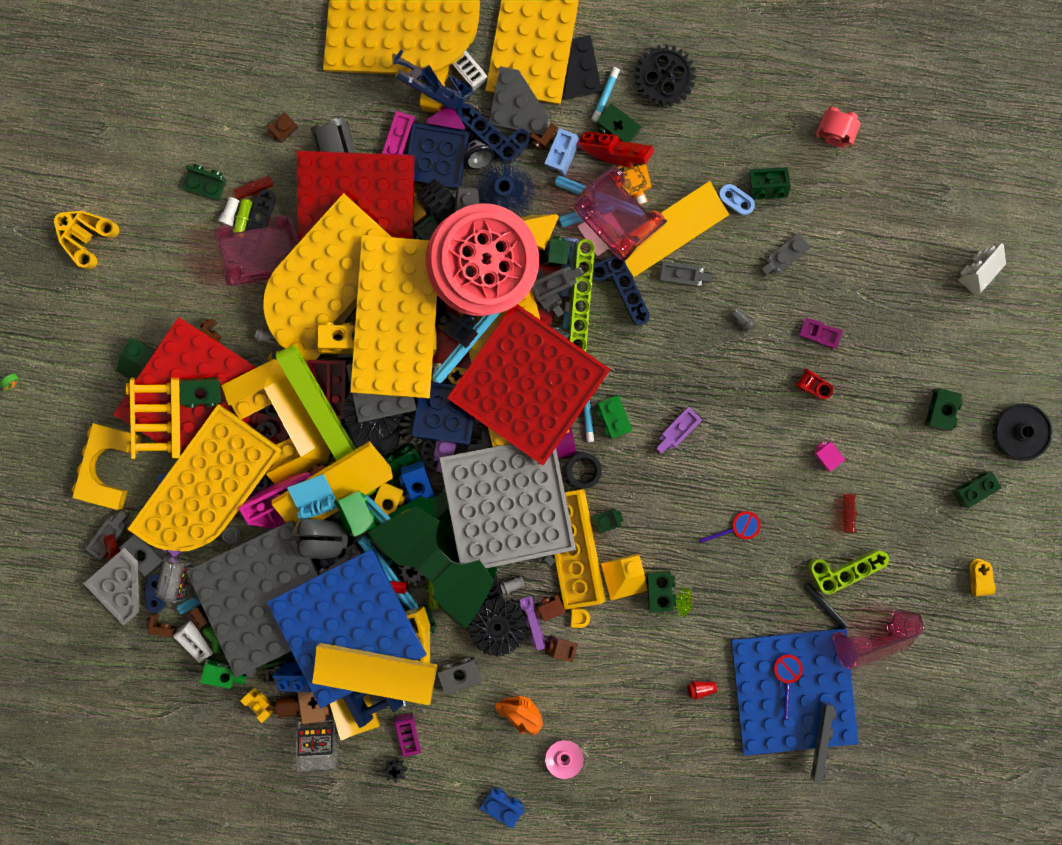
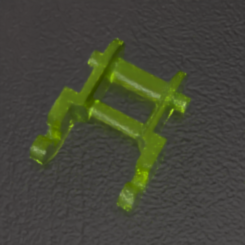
M688 588L682 590L687 592V594H677V597L681 598L676 599V605H678V613L682 617H685L692 610V595Z

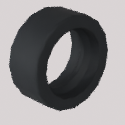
M578 453L568 460L565 473L568 481L573 486L587 489L599 482L602 475V467L600 461L594 455ZM581 459L591 461L595 468L593 478L586 482L576 480L572 473L574 464Z

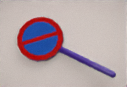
M740 512L733 519V528L699 540V543L734 532L739 538L745 540L752 539L760 531V520L753 512Z
M790 654L780 656L774 664V674L777 679L786 683L784 720H788L789 683L797 681L803 671L800 660Z

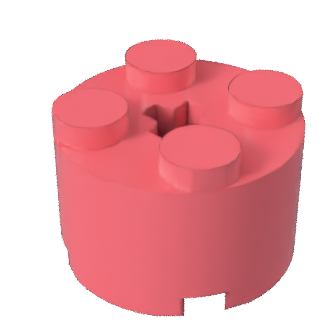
M828 107V110L823 113L816 137L820 139L822 136L825 138L824 142L832 146L845 148L846 145H849V148H851L861 125L860 121L857 120L858 115L853 112H847L846 114L840 112L835 107Z

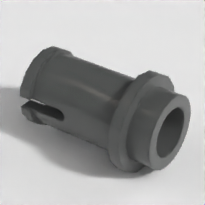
M738 308L730 316L731 319L742 327V331L745 330L747 332L755 324L752 322V318L749 319Z

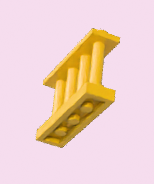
M130 378V383H126V395H130L131 442H127V453H131V459H135L136 451H168V453H172V458H180L179 378H171V383H167V385H135V378ZM135 393H167V395H171V402H167V404L135 405ZM135 412H167V414H172V422H168V424H135ZM168 431V433H172V441H168V443H136L135 432Z

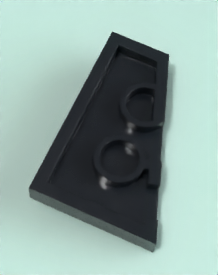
M591 35L572 39L565 100L602 93Z

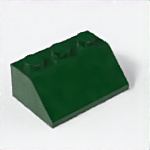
M130 337L120 354L116 371L128 379L135 378L136 380L156 350L140 340Z

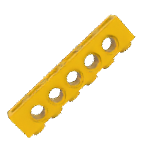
M323 323L318 325V353L353 354L354 340L352 337L355 336L354 324L334 325L333 323ZM436 327L434 331L433 355L436 353ZM341 335L343 339L336 341L333 339V336Z

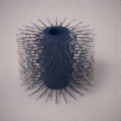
M505 159L504 172L501 163L502 175L500 177L496 166L494 170L490 163L492 171L489 172L487 170L491 177L484 172L486 176L476 184L482 189H478V193L481 194L479 196L482 198L481 204L493 202L508 210L511 205L514 213L516 214L517 212L520 217L522 208L526 211L525 203L527 205L532 200L530 198L535 195L529 191H524H534V185L533 187L530 186L532 185L533 178L531 177L530 182L528 171L527 174L525 173L526 170L518 173L517 166L514 164H508L506 167ZM519 178H520V179H522V178L525 179L524 181H526V182H527L526 184H528V185H526V186H530V187H526V188H529V189L523 188V187H525V186H523V185H525V184L522 183V182H523L522 180L519 181L518 179H519Z

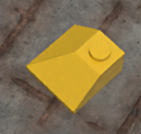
M557 214L529 215L521 218L531 230L538 250H545L559 216Z
M639 554L601 563L611 601L648 591Z

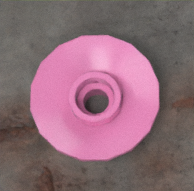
M567 740L557 741L551 745L546 752L545 758L546 766L550 773L561 779L572 778L578 774L583 767L584 761L579 746ZM566 755L568 759L566 761H562L561 756Z

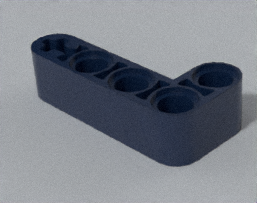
M462 104L458 108V117L465 127L482 143L490 146L502 162L505 159L506 164L507 161H509L508 164H511L510 161L513 163L529 146L530 136L526 130L518 129L507 139L471 105ZM463 112H469L471 119L468 116L463 117ZM478 124L485 125L483 131H477L475 127ZM524 136L527 140L521 144L516 141V138ZM491 137H497L499 138V142L497 144H491L489 142V139ZM508 149L513 151V155L509 158L503 155V152Z
M615 255L593 265V271L599 268L603 270L604 276L597 278L593 273L592 281L600 283L612 278L633 324L636 326L645 325L650 318V314L625 260L621 256ZM612 261H619L621 268L618 270L611 267ZM627 278L629 286L622 287L619 284V279ZM629 295L636 296L637 303L630 304L627 301V297ZM639 305H641V307L638 309V311H639V313H640L641 315H642V314L645 315V317L643 318V321H641L640 319L637 320V319H636V317H637V315H638L637 311L634 310V311L632 312L631 309H635L636 307H638Z

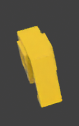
M255 687L241 700L245 706H248L258 716L257 719L261 723L274 712L271 705L272 702L262 692L259 693Z

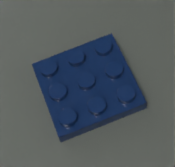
M413 123L408 155H414V182L429 184L433 179H436L446 188L457 189V187H461L465 166L464 156L470 132Z
M431 381L430 398H418L412 431L413 438L470 446L474 417L447 399L456 385Z

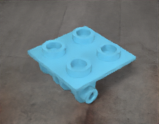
M324 474L287 487L299 511L297 515L300 520L309 519L337 508L334 501L336 498Z

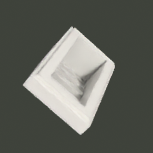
M465 51L461 58L465 56L467 59L459 65L457 63L452 65L474 91L487 81L488 76L469 53ZM470 62V66H468L464 70L461 69L463 66ZM472 68H474L475 71H473L470 75L467 76L466 73L469 72ZM476 74L480 75L475 80H471V78L474 77Z
M191 620L182 625L173 635L199 663L213 653Z

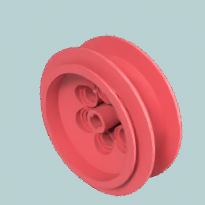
M474 204L456 211L437 226L427 246L426 271L434 291L448 306L467 315L487 316L509 310L527 296L538 274L539 252L531 230L518 215L498 205ZM478 235L484 236V245L479 244L477 240ZM497 242H499V243H501V244L503 245V251H502V252H498V251H497V249H496V243H497ZM463 247H467L470 250L469 257H465L462 254ZM500 262L505 263V265H506V271H505V272L500 271V269H499V263H500ZM467 267L472 268V277L466 275L465 270ZM485 274H488L492 279L490 285L484 282Z

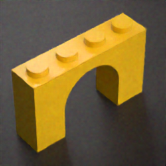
M93 423L87 432L89 439L82 451V456L84 457L77 469L78 479L72 487V493H74L72 498L120 510L123 509L128 491L104 484L98 478L95 466L100 454L108 449L127 452V442H131V432ZM136 434V443H141L143 435Z

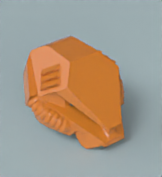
M517 696L502 699L501 703H495L497 713L502 717H506L521 734L528 732L529 735L533 736L541 730L543 725L542 715L530 698Z

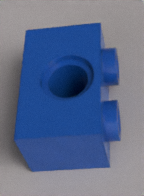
M423 461L401 468L399 479L402 487L406 486L408 492L405 494L408 502L421 496L428 499L436 496ZM414 483L422 484L420 487L417 488L412 486Z

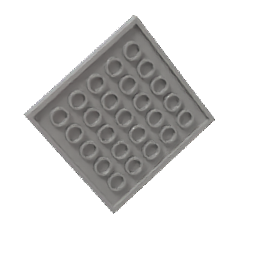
M513 444L439 458L459 563H469L480 559L486 568L576 550L556 448L544 465L538 463Z

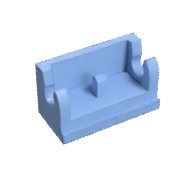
M559 128L544 164L553 171L555 169L560 174L566 176L578 148L576 144L579 141L578 136Z

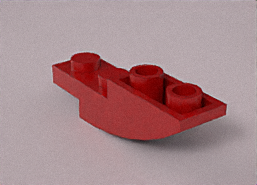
M585 131L576 143L577 147L594 157L631 168L634 163L646 165L654 153L652 145L619 141L618 135Z

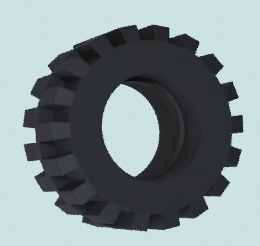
M433 179L417 194L420 203L439 224L454 213L455 197L440 181Z

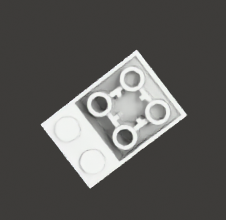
M1002 243L979 251L972 258L974 262L970 266H965L960 272L962 276L958 281L974 295L981 293L1006 265L1005 250Z

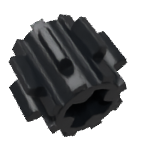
M394 757L393 762L386 761L387 768L383 770V773L388 775L387 781L393 779L397 783L398 778H405L403 773L407 771L408 767L403 766L404 760L397 761L396 757ZM393 767L399 770L397 774L392 770Z

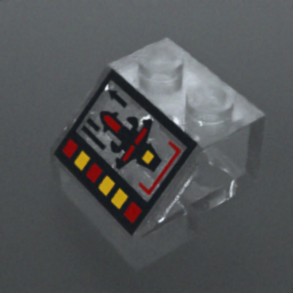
M164 556L156 589V597L165 602L176 603L184 601L189 591L190 581L186 571L194 568V562L185 558Z
M335 720L307 724L297 723L296 764L298 773L337 770L339 753Z

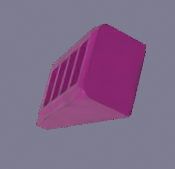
M408 713L395 716L394 723L402 757L420 754L421 748L414 714ZM412 729V731H409V732H404V733L401 732V731H404V730ZM414 737V739L403 741L405 738ZM415 744V747H410L406 749L404 747L407 745Z

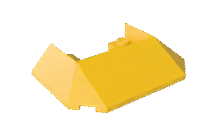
M276 359L221 385L228 406L232 405L238 418L243 419L273 404L290 437L276 444L283 450L266 473L274 484L292 475L305 473L317 463L321 465L328 461L331 453L329 447Z

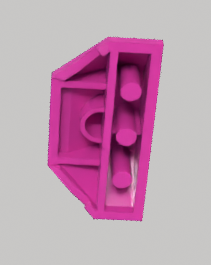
M306 472L292 475L257 492L238 508L247 524L275 529L285 524L284 519L272 506L271 500L288 491L287 487L310 478V474Z

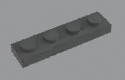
M829 702L822 703L810 776L813 782L821 784L827 774L825 762L830 755L828 744L829 740L833 737L832 720L836 718L835 706Z

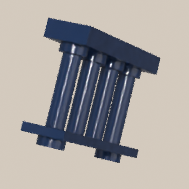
M356 691L342 697L359 728L367 725L373 719L372 714L390 706L392 712H395L404 704L402 700L385 697L384 700L367 707L362 697L368 694Z

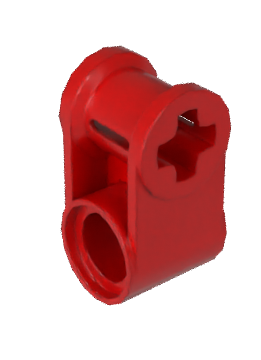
M804 368V374L799 382L794 384L800 390L819 400L830 398L834 392L833 386L806 368ZM821 386L827 388L828 393L826 396H822L819 393Z

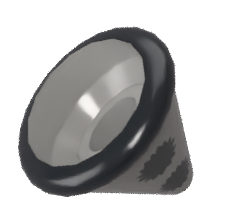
M471 137L464 156L465 166L474 170L488 166L495 157L494 150L475 137Z

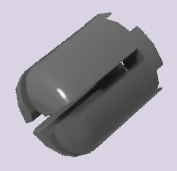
M343 118L331 119L328 124L321 127L316 124L310 129L316 151L356 153L348 121L345 122Z
M303 519L294 525L291 530V537L318 538V540L290 541L291 548L301 558L335 560L340 558L338 556L343 548H347V531L343 530L339 521Z

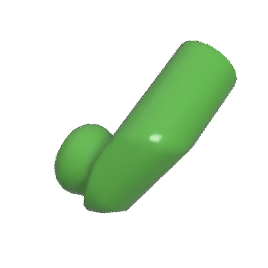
M206 626L203 629V635L212 642L211 651L213 653H221V645L212 626Z

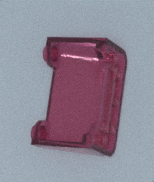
M614 165L583 189L574 203V209L619 259L626 261L667 223V220L662 213L653 210L648 214L623 188L625 175Z
M291 215L277 216L273 220L271 227L237 233L234 232L232 227L227 225L214 228L222 270L228 286L269 280L278 265L299 243Z
M902 609L892 612L893 620L891 623L886 624L889 634L870 641L867 637L861 635L847 637L842 631L833 633L832 638L841 664L846 668L855 669L910 648L924 629L921 614Z

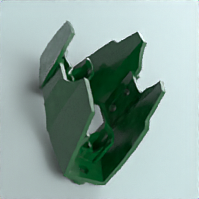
M446 492L429 499L421 496L388 514L391 519L382 524L376 522V527L368 531L367 537L389 559H393L399 566L417 568L432 582L434 588L432 598L437 602L438 606L460 627L464 625L467 628L478 613L494 583L493 577L497 567L486 568L480 559L469 563H459L455 541L448 542L449 537L454 536Z

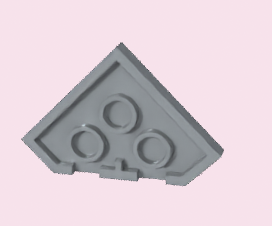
M123 548L83 584L122 625H125L139 612L138 561Z

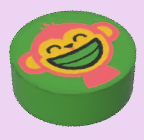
M16 374L7 375L0 381V387L3 391H9L19 384L20 379Z

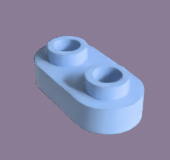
M732 184L723 186L719 192L721 202L740 215L750 214L755 207L754 200ZM726 192L731 193L732 197H731V198H727V197L725 196V193H726ZM741 203H745L747 209H742Z

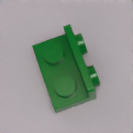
M619 395L597 403L598 407L595 409L599 419L603 418L605 425L602 427L606 437L610 436L613 439L633 431Z

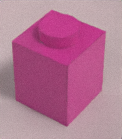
M822 441L815 447L816 451L813 452L819 463L829 472L845 461V458L832 442L825 443V441Z

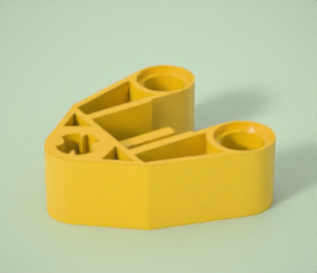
M84 211L57 214L54 218V224L59 243L77 266L86 270L94 269L97 265L96 256L71 237L74 235L86 244L92 239L93 234L80 226L83 223L100 235L113 239L119 234L118 225L106 218ZM110 224L111 231L105 233V227ZM89 256V262L84 265L83 258Z

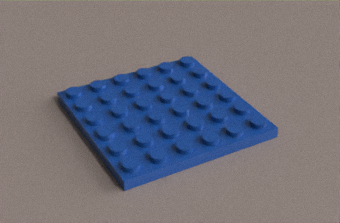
M374 549L267 602L320 708L354 691L312 683L316 646L319 643L410 660H418L427 655Z
M846 628L731 639L744 756L814 749L823 702L831 703L835 706L834 709H836V718L832 720L831 725L833 737L829 740L828 747L859 744ZM786 654L797 657L803 667L801 677L794 683H789L788 720H784L786 683L781 682L774 674L776 660Z

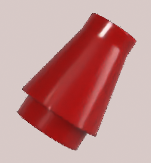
M692 681L687 685L688 695L690 699L698 700L717 693L716 682Z

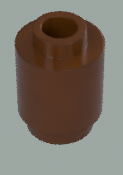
M296 696L277 698L276 703L273 704L274 714H278L279 718L296 716L298 713H301L299 698Z

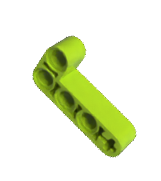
M872 550L832 571L824 560L814 558L808 563V571L816 587L821 592L832 594L885 568L889 563V556L883 551ZM877 555L881 556L879 563L875 562ZM820 562L822 569L820 572H815L814 566ZM863 562L865 569L859 573L857 566ZM843 571H846L848 574L845 581L840 579V574ZM830 580V588L824 590L823 582Z

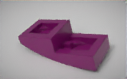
M806 318L799 336L837 350L843 330Z

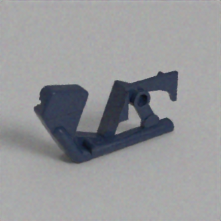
M402 49L397 55L392 54V63L394 65L400 64L412 70L406 73L398 70L395 75L396 79L449 109L455 110L459 108L474 93L467 83L452 76H449L445 81L447 87L443 86L430 65L420 69L401 58L404 52Z

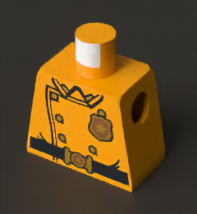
M634 163L631 168L620 166L610 170L609 175L625 200L633 197L637 206L648 202L644 192L650 190L651 183L645 164Z

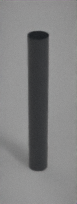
M809 582L804 585L803 588L842 629H845L848 624Z

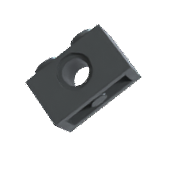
M135 534L120 547L121 550L125 548L138 561V574L141 576L151 575L167 560L156 547L143 541ZM140 550L145 552L144 560H141L138 556Z
M469 656L459 660V663L454 665L452 663L444 664L437 673L445 695L482 682L475 657L471 659ZM462 670L465 676L462 679H458L455 677L454 672Z

